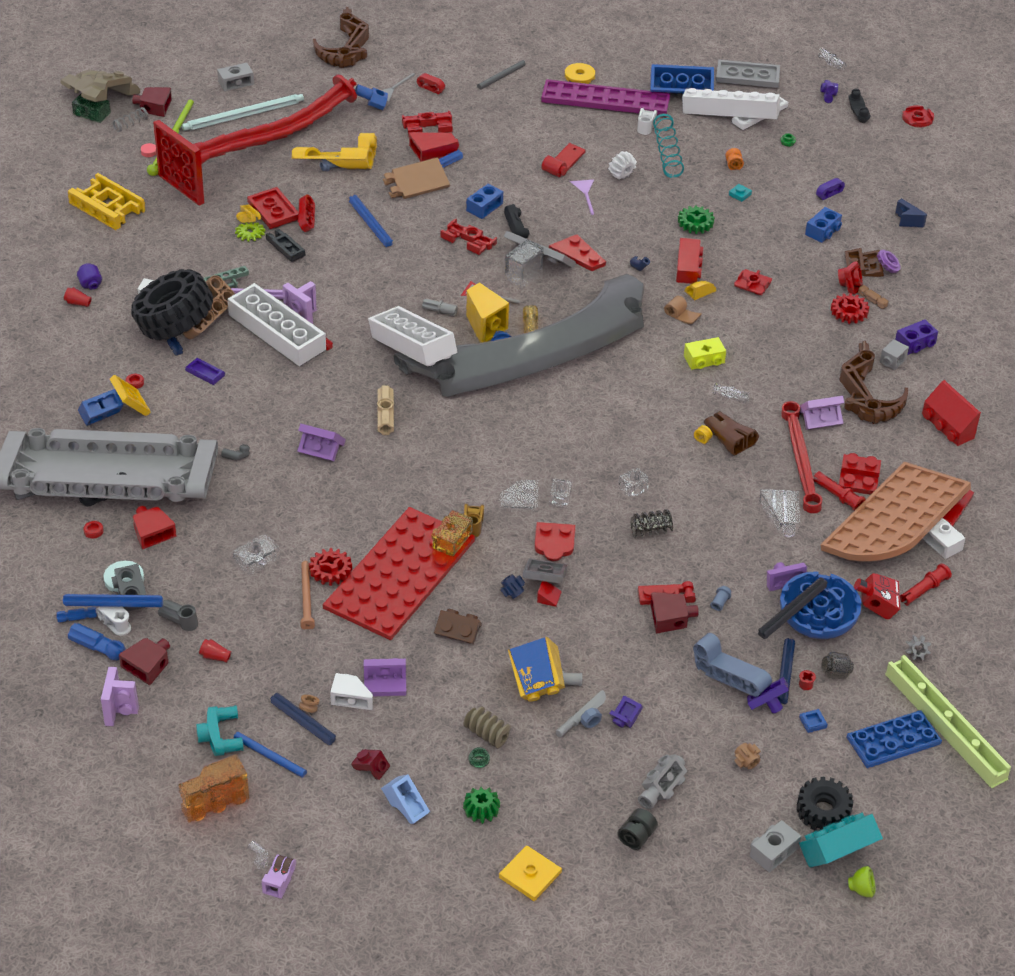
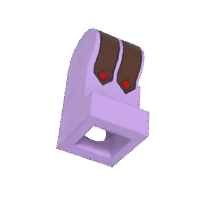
M282 855L275 857L271 869L262 879V891L264 894L282 899L295 870L296 859ZM270 886L278 888V891H273Z

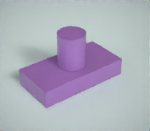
M782 562L777 563L774 569L767 571V587L769 591L783 589L784 585L791 578L806 573L807 566L804 562L785 566Z

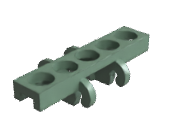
M241 266L215 275L221 277L223 281L231 278L232 283L227 285L237 288L238 282H236V279L249 275V270L246 266ZM211 276L205 277V278H204L205 282H206Z

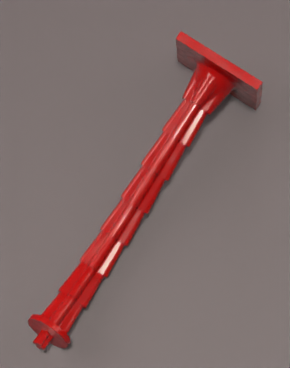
M336 74L332 79L334 86L306 108H302L289 117L250 129L244 128L226 135L222 134L205 142L192 144L160 120L154 121L158 176L200 206L205 203L202 164L208 159L225 155L227 152L243 150L247 147L264 145L270 141L286 138L288 135L308 127L314 121L331 112L334 107L344 100L350 103L356 101L357 94L353 87L357 83L353 78L347 80L342 75Z

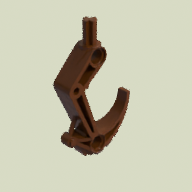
M346 7V9H343V13L340 14V30L347 33L350 37L344 47L326 48L319 45L316 39H313L314 51L325 63L339 66V68L353 66L359 60L367 58V49L361 47L369 39V25L354 16L352 9Z
M862 341V343L858 344L859 353L841 367L839 380L851 395V397L845 400L844 408L854 412L862 421L872 422V424H878L880 421L887 422L902 412L907 402L908 388L905 387L903 395L895 400H878L872 397L863 381L867 373L873 369L875 354L870 351L869 343Z

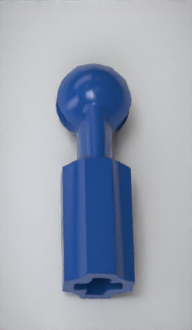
M74 623L70 627L68 633L69 640L93 651L97 650L107 655L111 660H120L119 654L126 650L121 641L106 638L103 634L84 625Z

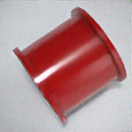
M809 670L802 671L799 674V687L803 690H811L816 675Z

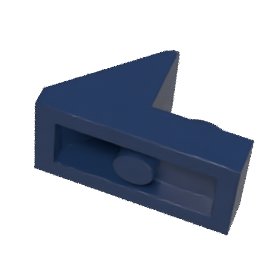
M902 198L897 201L895 213L901 217L900 227L923 228L925 226L927 218L925 212Z

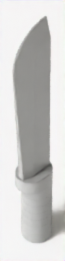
M603 690L600 691L574 716H571L556 730V735L562 737L573 726H577L581 721V715L586 710L592 707L599 708L605 702V692Z

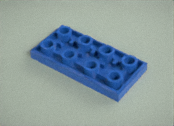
M921 710L848 733L846 737L866 768L942 743L941 738Z

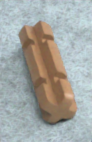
M862 285L859 288L858 293L865 296L866 299L875 305L878 304L877 306L881 309L888 306L889 301L873 290H869L867 286Z

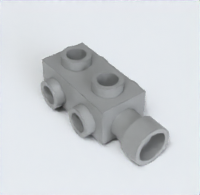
M666 754L658 760V765L648 772L647 778L642 783L645 791L638 797V802L642 807L652 809L657 800H667L673 796L674 791L672 789L685 781L684 775L687 769L684 767L685 761L682 757L676 754Z

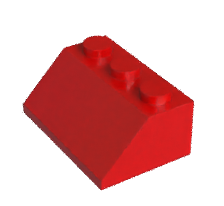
M943 380L924 401L922 414L926 420L935 425L937 430L944 433L949 441L960 446L975 439L981 412Z

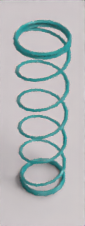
M660 114L655 117L653 126L657 135L656 140L659 144L658 149L661 153L660 158L663 162V172L667 177L672 178V174L666 172V166L681 164L682 171L674 175L679 177L684 172L682 157L678 155L680 148L677 146L678 139L675 137L674 121L670 115ZM661 116H667L669 118L661 120L669 119L672 123L669 127L658 129L656 126L661 120L656 125L655 121ZM674 130L673 136L664 138L659 136L661 131ZM664 139H676L675 145L667 147L661 145ZM666 148H678L677 154L669 156L663 154ZM679 156L681 159L680 161L671 160L664 163L668 157ZM673 162H677V163H678V164H676V165H668V164L673 163Z

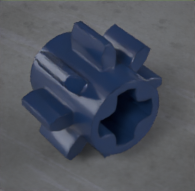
M511 574L501 581L503 586L500 591L505 598L510 595L514 599L524 592L522 586L525 585V582L520 575L515 577Z

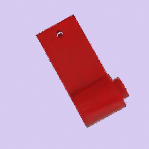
M569 143L555 158L547 155L542 162L541 168L543 171L560 178L567 173L586 150Z

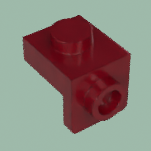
M362 749L351 763L355 770L370 771L376 780H380L390 767L381 750Z

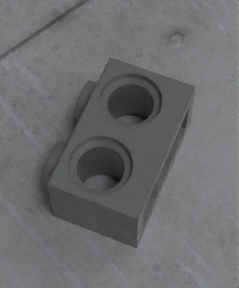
M138 564L114 569L115 576L111 577L114 589L118 588V595H147ZM123 578H131V579H132V580L129 581V582H124V581H122ZM123 607V608H124L126 611H132V610L141 609V608H145V607Z

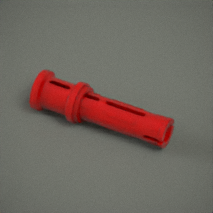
M820 471L814 475L817 478H813L814 482L837 496L842 504L846 503L852 507L853 511L866 500L865 497L855 494L851 488H844Z
M943 563L937 565L934 571L925 574L922 581L901 594L900 601L903 603L907 600L904 604L908 606L931 588H938L942 581L949 580L952 577L951 570Z

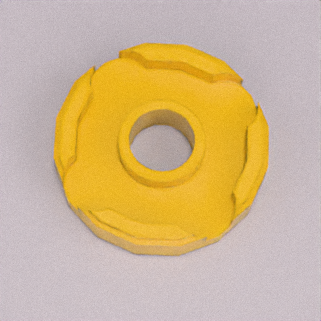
M571 64L565 69V78L567 81L589 84L595 79V70L588 64Z

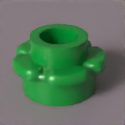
M786 133L780 138L782 145L790 147L794 145L796 138L792 134Z

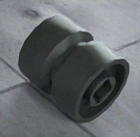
M637 808L618 830V838L629 848L640 850L648 840V837L657 829L658 822L649 811Z

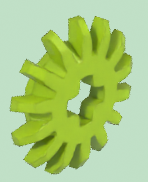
M245 222L235 228L237 230L235 234H238L237 238L242 237V241L244 239H247V242H250V239L256 241V238H262L260 235H265V228H263V225H259L258 222L254 224L253 222H250V224Z

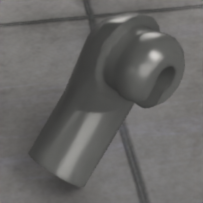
M242 444L239 447L240 450L237 451L224 448L221 456L237 461L248 457L250 447Z

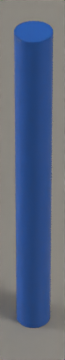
M240 732L235 733L234 738L242 737L245 746L301 778L307 774V770Z

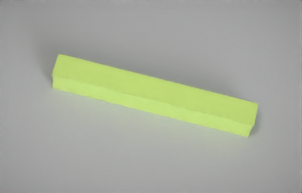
M905 655L901 656V660L895 663L892 661L888 663L885 675L918 710L923 712L928 721L991 788L1008 780L1011 766Z

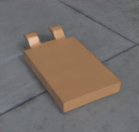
M438 157L392 169V172L385 173V178H383L385 185L396 183V186L390 187L391 192H389L391 199L399 196L406 199L450 187Z

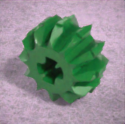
M480 786L479 790L472 788L471 793H466L463 809L467 818L472 817L473 823L480 819L482 824L485 819L491 822L493 816L497 817L499 814L500 801L497 792H492L490 787L484 790Z

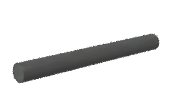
M522 60L477 84V88L483 89L526 65L525 61Z

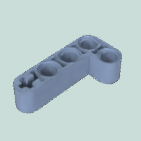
M707 633L693 646L697 669L704 671L705 675L755 697L759 696L772 683V678L767 671L723 653L720 640L713 633Z

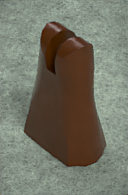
M720 411L704 420V424L710 428L712 433L733 456L754 446L758 441L759 434L755 429L736 422Z

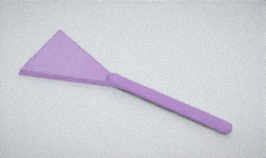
M594 180L570 181L585 194L590 213L594 215L588 195Z

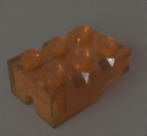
M237 754L204 766L198 777L178 784L183 801L181 809L188 823L194 820H202L206 813L211 811L220 813L225 810L226 805L231 803L240 805L249 799L247 772Z

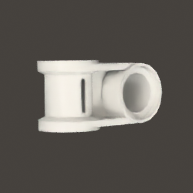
M641 108L638 117V133L643 135L651 133L653 121L657 116V110L653 112Z
M98 607L96 609L100 621L103 620V624H106L116 635L123 636L131 631V625L128 622L129 613L123 607Z

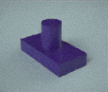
M783 677L771 683L759 696L748 695L747 702L751 710L766 703L772 713L779 712L783 706L777 697L789 691L788 683Z

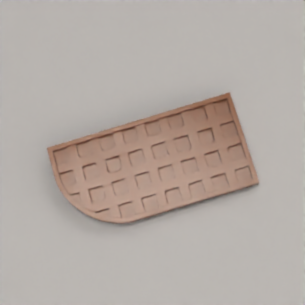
M903 462L821 543V551L853 561H878L901 555L915 547L971 489V482Z

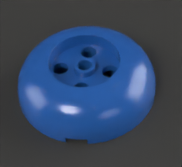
M806 572L791 578L784 585L781 592V610L818 578L822 577L828 582L827 587L787 621L795 631L814 639H832L847 633L856 624L861 612V599L857 590L848 581L834 574L827 576L818 574L819 572Z

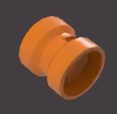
M731 148L726 152L725 157L728 168L730 170H740L744 165L741 151L737 148Z

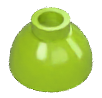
M869 866L858 869L853 877L848 878L850 891H856L859 895L868 898L875 895V879L873 871Z

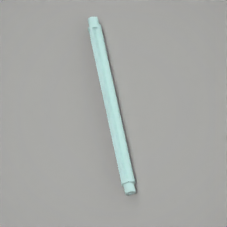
M294 94L187 121V123L182 124L183 131H191L298 104L304 101L303 94Z

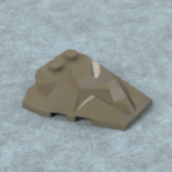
M86 70L77 73L76 76L69 74L61 79L62 85L68 89H74V92L77 94L79 91L82 92L81 96L94 102L107 100V88L126 95L140 93V88L132 83V78L120 71L106 73L105 71Z

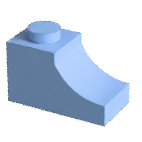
M408 774L396 777L381 788L390 805L397 808L410 824H414L430 812Z

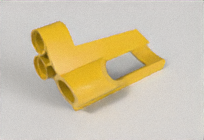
M360 133L358 136V148L341 147V152H320L315 147H295L292 150V159H326L346 169H372L374 157L376 156L377 137L375 133Z

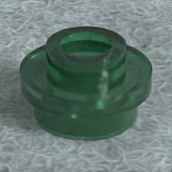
M477 747L470 752L468 760L472 766L482 768L489 764L490 755L486 749Z

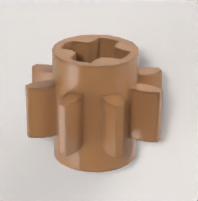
M743 743L736 748V759L734 761L740 768L744 766L745 768L753 769L760 762L759 753L761 751L755 744Z

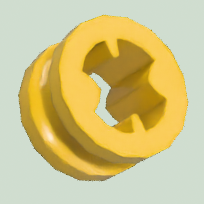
M701 425L694 432V438L703 444H706L713 436L710 428L705 425Z

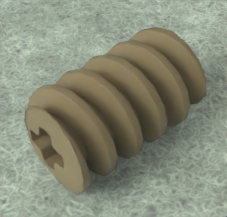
M483 706L477 710L472 708L465 716L464 727L469 728L471 732L476 733L477 736L482 737L497 749L503 746L509 736L511 726L509 724L504 726V720L498 721L496 715L491 717L492 713L490 711L485 712Z

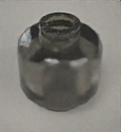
M829 652L822 659L821 669L828 678L846 679L853 672L854 664L846 653Z

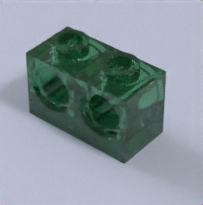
M80 94L72 101L73 115L101 123L111 113L109 100L94 102L83 98Z

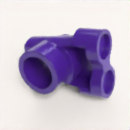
M825 80L820 87V92L824 93L826 103H831L833 96H836L838 92V83H832L830 80Z

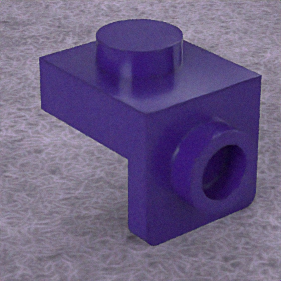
M623 696L616 710H611L609 714L613 719L612 722L617 726L623 728L625 725L631 728L643 706Z

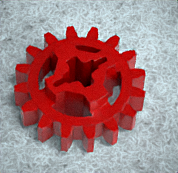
M843 293L842 297L837 295L836 299H833L830 311H832V315H836V320L842 319L841 322L848 321V324L854 321L857 324L858 320L863 322L864 318H867L870 308L868 302H864L865 298L859 299V295L852 296V293H850L849 296H846Z
M330 548L327 552L322 549L321 554L316 552L315 557L310 558V576L314 577L316 582L321 580L322 585L326 582H329V586H332L333 582L339 585L340 580L344 581L351 574V557H347V552L340 553V549L333 551Z

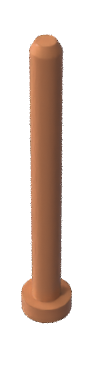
M303 561L301 563L303 618L300 621V626L302 629H313L315 621L311 618L309 562Z

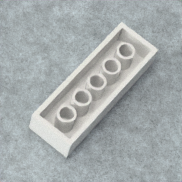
M254 283L227 299L229 316L298 366L326 350V333Z
M400 306L368 318L372 338L426 366H432L437 361L448 359L451 355L457 353L453 332Z

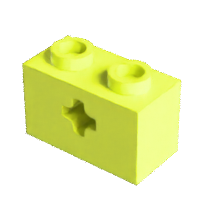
M719 337L685 343L684 357L691 370L713 365L718 366L725 363L726 349Z

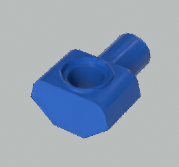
M357 84L355 88L357 96L367 99L369 106L383 111L388 99V93L374 87L370 89Z

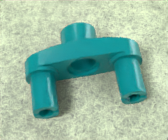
M237 705L220 708L217 706L208 707L207 723L196 724L198 743L209 742L214 756L244 751L242 737L223 740V738H220L219 721L238 719Z

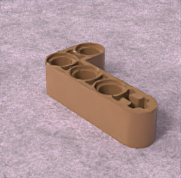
M217 275L211 276L206 281L213 295L212 308L208 311L207 316L199 324L195 325L196 329L192 327L189 331L183 333L187 339H194L228 308L227 299L235 295L233 290Z

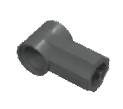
M163 600V606L159 607L158 610L159 616L180 624L181 628L186 631H192L198 627L197 613L193 605L187 604L182 606L170 600Z

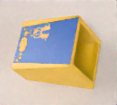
M548 637L508 650L520 697L529 702L536 701L542 695H554L559 693L560 689L565 688L558 646Z

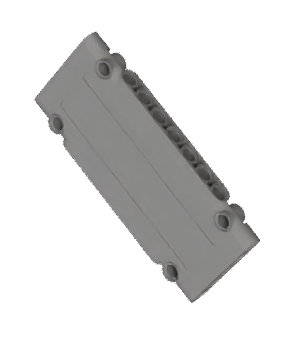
M42 428L31 429L28 433L25 431H9L0 451V489L13 490L15 494L19 495L32 491L36 495L155 501L168 497L169 500L174 502L182 501L185 498L206 499L218 454V440L200 439L199 443H197V439L193 435H184L180 437L179 441L178 437L173 434L54 429L50 435H46L45 430ZM124 472L127 475H120L119 473Z

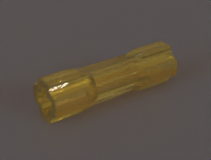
M526 305L523 308L524 333L538 329V308L535 305Z

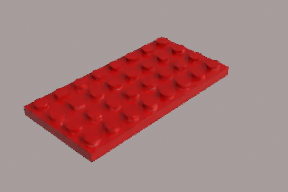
M408 507L353 569L351 574L347 576V579L323 603V609L391 641L474 543L475 536Z

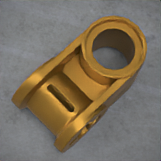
M465 503L464 531L474 535L476 538L481 534L484 505L469 506Z

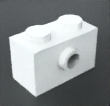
M944 518L923 537L944 559L962 551L965 543V537Z

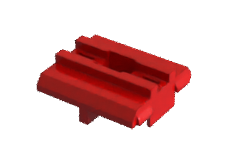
M745 269L739 274L734 286L762 296L769 287L772 278L761 275L760 270L753 272Z

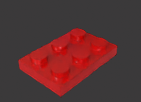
M278 187L247 196V202L260 213L261 219L269 229L298 220L299 212Z

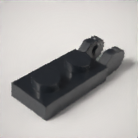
M276 229L274 232L275 236L271 233L266 234V240L291 262L306 256L305 249L282 230Z

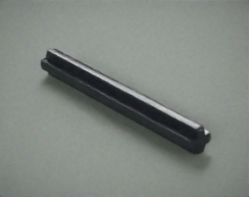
M822 577L818 578L759 628L758 635L763 639H767L827 587L828 582Z

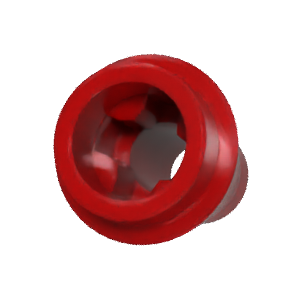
M68 287L64 294V301H67L68 304L88 307L92 297L87 296L74 287Z
M205 639L200 647L199 654L206 659L227 663L231 656V651L212 639Z

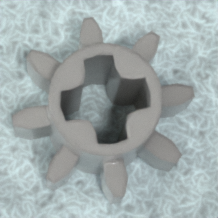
M912 635L913 639L910 642L906 641L909 648L905 652L912 653L911 658L913 660L917 656L924 660L926 653L931 654L928 650V646L931 643L924 642L925 637L923 635L919 639ZM915 645H917V646L921 645V646H922V649H921V650H920V649H917V650H916L914 647H915Z

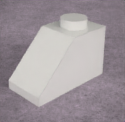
M335 674L330 692L331 705L366 710L373 709V695L357 676Z

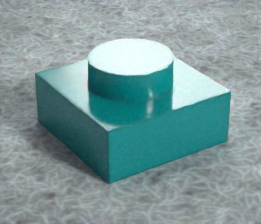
M741 184L736 185L729 191V196L741 202L752 195V190Z

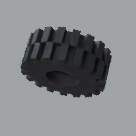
M815 777L812 778L811 783L809 781L805 782L804 786L800 788L796 808L797 812H799V819H804L803 824L806 826L810 824V829L814 831L816 828L822 830L823 827L832 823H838L842 821L841 819L851 815L854 801L852 800L853 795L849 793L847 786L842 787L843 783L841 781L835 783V779L831 777L829 781L825 780V777H820L818 781ZM818 802H826L832 805L833 809L824 810L816 804Z

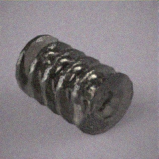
M664 509L663 513L661 510H657L655 513L649 511L648 515L645 512H642L640 515L635 513L630 520L633 537L637 538V532H640L641 537H644L645 531L648 532L649 536H652L653 530H655L656 535H659L660 529L663 530L664 534H667L668 528L672 532L673 520L668 509Z

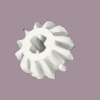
M621 151L609 163V170L612 175L617 179H625L626 176L629 177V174L633 173L637 161L632 154L627 151Z

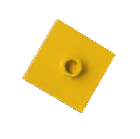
M116 375L110 378L122 402L144 416L151 413L138 389Z
M526 845L499 873V878L535 901L562 873V868Z

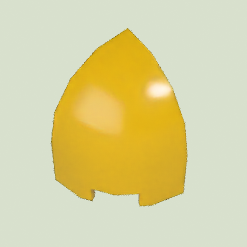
M698 281L685 287L684 291L693 300H697L716 292V287L711 282Z

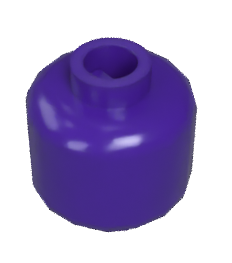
M83 264L77 271L78 280L84 289H96L102 282L101 273L94 264Z

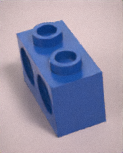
M490 184L485 185L467 198L466 211L483 219L503 204V191Z
M824 207L807 222L805 235L823 243L826 239H830L835 231L840 230L842 214Z
M113 389L82 401L78 412L85 425L88 426L119 413L124 404L117 391Z

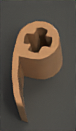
M679 295L675 296L664 307L667 315L687 324H693L702 314L686 310L687 302Z

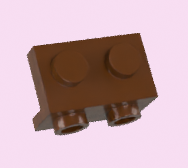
M453 609L441 610L434 634L474 644L478 629L482 626V623L478 620L477 616L472 614L463 616Z

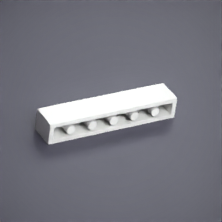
M689 88L685 90L682 96L684 114L777 119L780 112V95L774 93L762 94L758 92L745 93L742 91L728 92L727 90L712 91L711 89L696 90L695 88Z

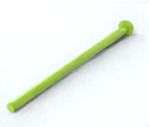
M189 99L172 128L175 132L179 133L181 125L194 104L193 100ZM157 157L153 164L147 166V173L150 176L158 175Z

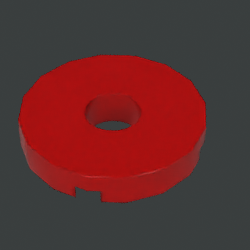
M913 105L903 111L902 118L910 126L927 127L933 123L934 113L930 109H924L923 106Z

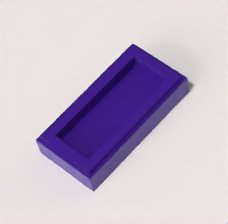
M196 358L185 367L187 372L212 385H215L225 376L224 371L199 358Z

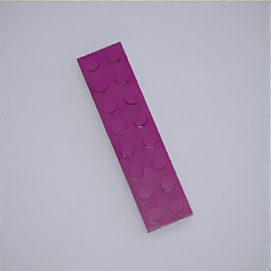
M546 79L541 102L640 113L641 108H644V110L653 112L657 110L658 116L660 114H667L670 93Z

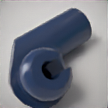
M634 256L630 260L631 267L638 271H642L650 264V259L647 257L638 260V256Z

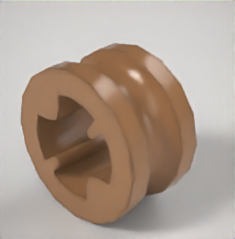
M302 695V702H300L299 708L305 712L314 713L318 709L317 705L320 700L313 695Z

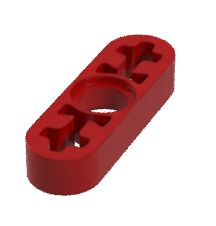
M308 194L299 199L298 223L304 232L313 229L315 224V202Z

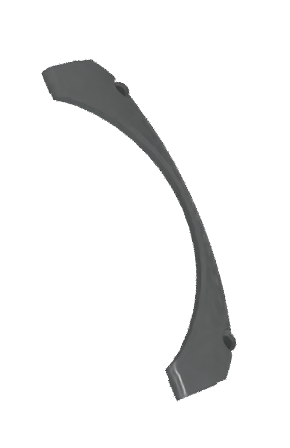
M624 274L604 281L602 291L590 304L554 324L509 338L456 345V354L451 355L448 359L439 360L432 366H426L401 352L394 354V362L396 366H399V370L405 374L417 372L436 379L440 383L441 394L444 397L454 396L459 393L493 386L534 374L586 355L643 328L644 320L640 306H642L644 285L637 278Z

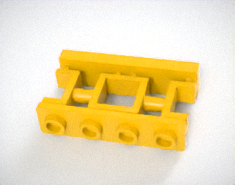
M99 173L95 174V179H90L91 186L84 191L78 187L68 190L70 204L114 230L121 228L120 223H126L125 215L132 211L136 214L145 212V202L142 197ZM107 198H110V199L113 200V201H111V202L108 203V204H106V203L103 202V201L106 200Z

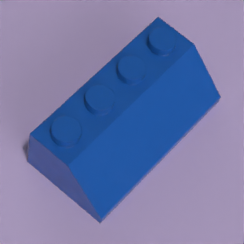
M651 65L650 92L684 93L689 88H695L696 90L711 89L714 91V67Z

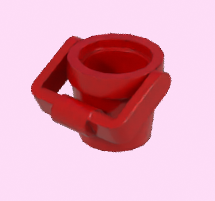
M857 261L852 262L848 267L838 269L840 286H847L848 293L856 294L863 285L861 267Z

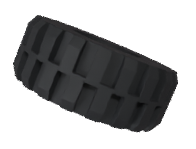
M179 269L178 271H171L166 275L158 277V279L144 287L136 295L134 302H132L131 315L143 335L152 340H167L174 336L177 337L199 324L212 308L213 295L200 273L191 269Z

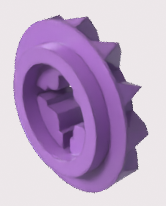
M886 250L878 252V262L882 264V267L889 270L890 273H897L900 270L899 261L893 253Z

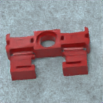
M449 110L444 113L426 112L418 113V115L414 116L402 115V125L404 129L407 127L408 137L411 132H423L422 127L436 126V124L438 125V133L453 132L452 114Z
M453 219L447 225L446 231H440V238L451 243L455 242V238L460 236L462 239L469 241L467 242V250L478 255L486 249H492V245L495 246L497 244V237L494 239L483 235V230L472 225L464 227L457 223V219Z

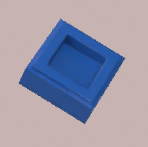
M819 709L799 715L807 733L827 728L828 724Z

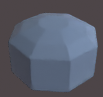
M592 707L581 715L580 722L585 728H592L601 721L602 714L598 709Z

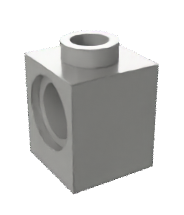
M893 339L882 349L880 363L894 370L897 369L907 359L909 347Z

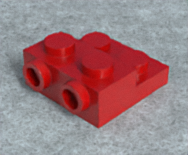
M855 453L844 454L839 484L844 488H851L853 492L871 495L878 486L881 460L874 456L865 458L859 457Z

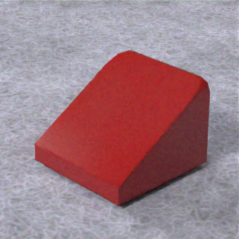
M542 581L537 594V603L557 607L562 591L549 582Z

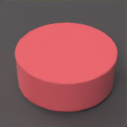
M152 143L142 145V156H155L156 145Z

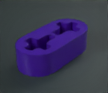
M834 178L821 184L816 191V195L825 200L842 192L845 183L839 178Z

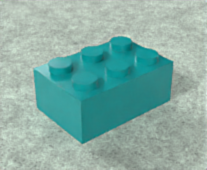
M861 812L856 815H850L841 819L842 821L838 823H832L823 827L822 830L804 835L806 840L799 842L807 865L814 867L830 863L883 839L873 814L864 816V813Z

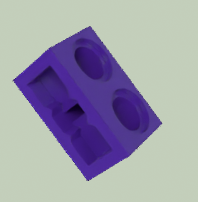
M924 319L897 330L895 340L909 347L907 355L918 353L920 350L936 344L938 330Z

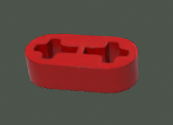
M427 73L421 74L416 80L419 87L436 94H440L445 89V83L441 79Z

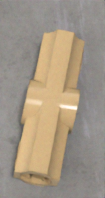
M382 386L378 389V432L382 433V435H389L391 432H394V390L389 386Z

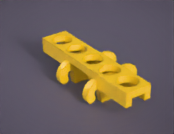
M249 204L240 205L242 212H238L236 218L242 223L256 222V217L258 220L261 219L260 213Z

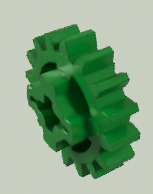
M697 205L694 208L688 206V209L683 208L679 212L678 223L679 227H683L684 231L689 230V233L694 231L695 234H698V232L704 234V230L709 232L710 228H713L715 217L713 212L709 213V209L704 210L703 206L700 208Z

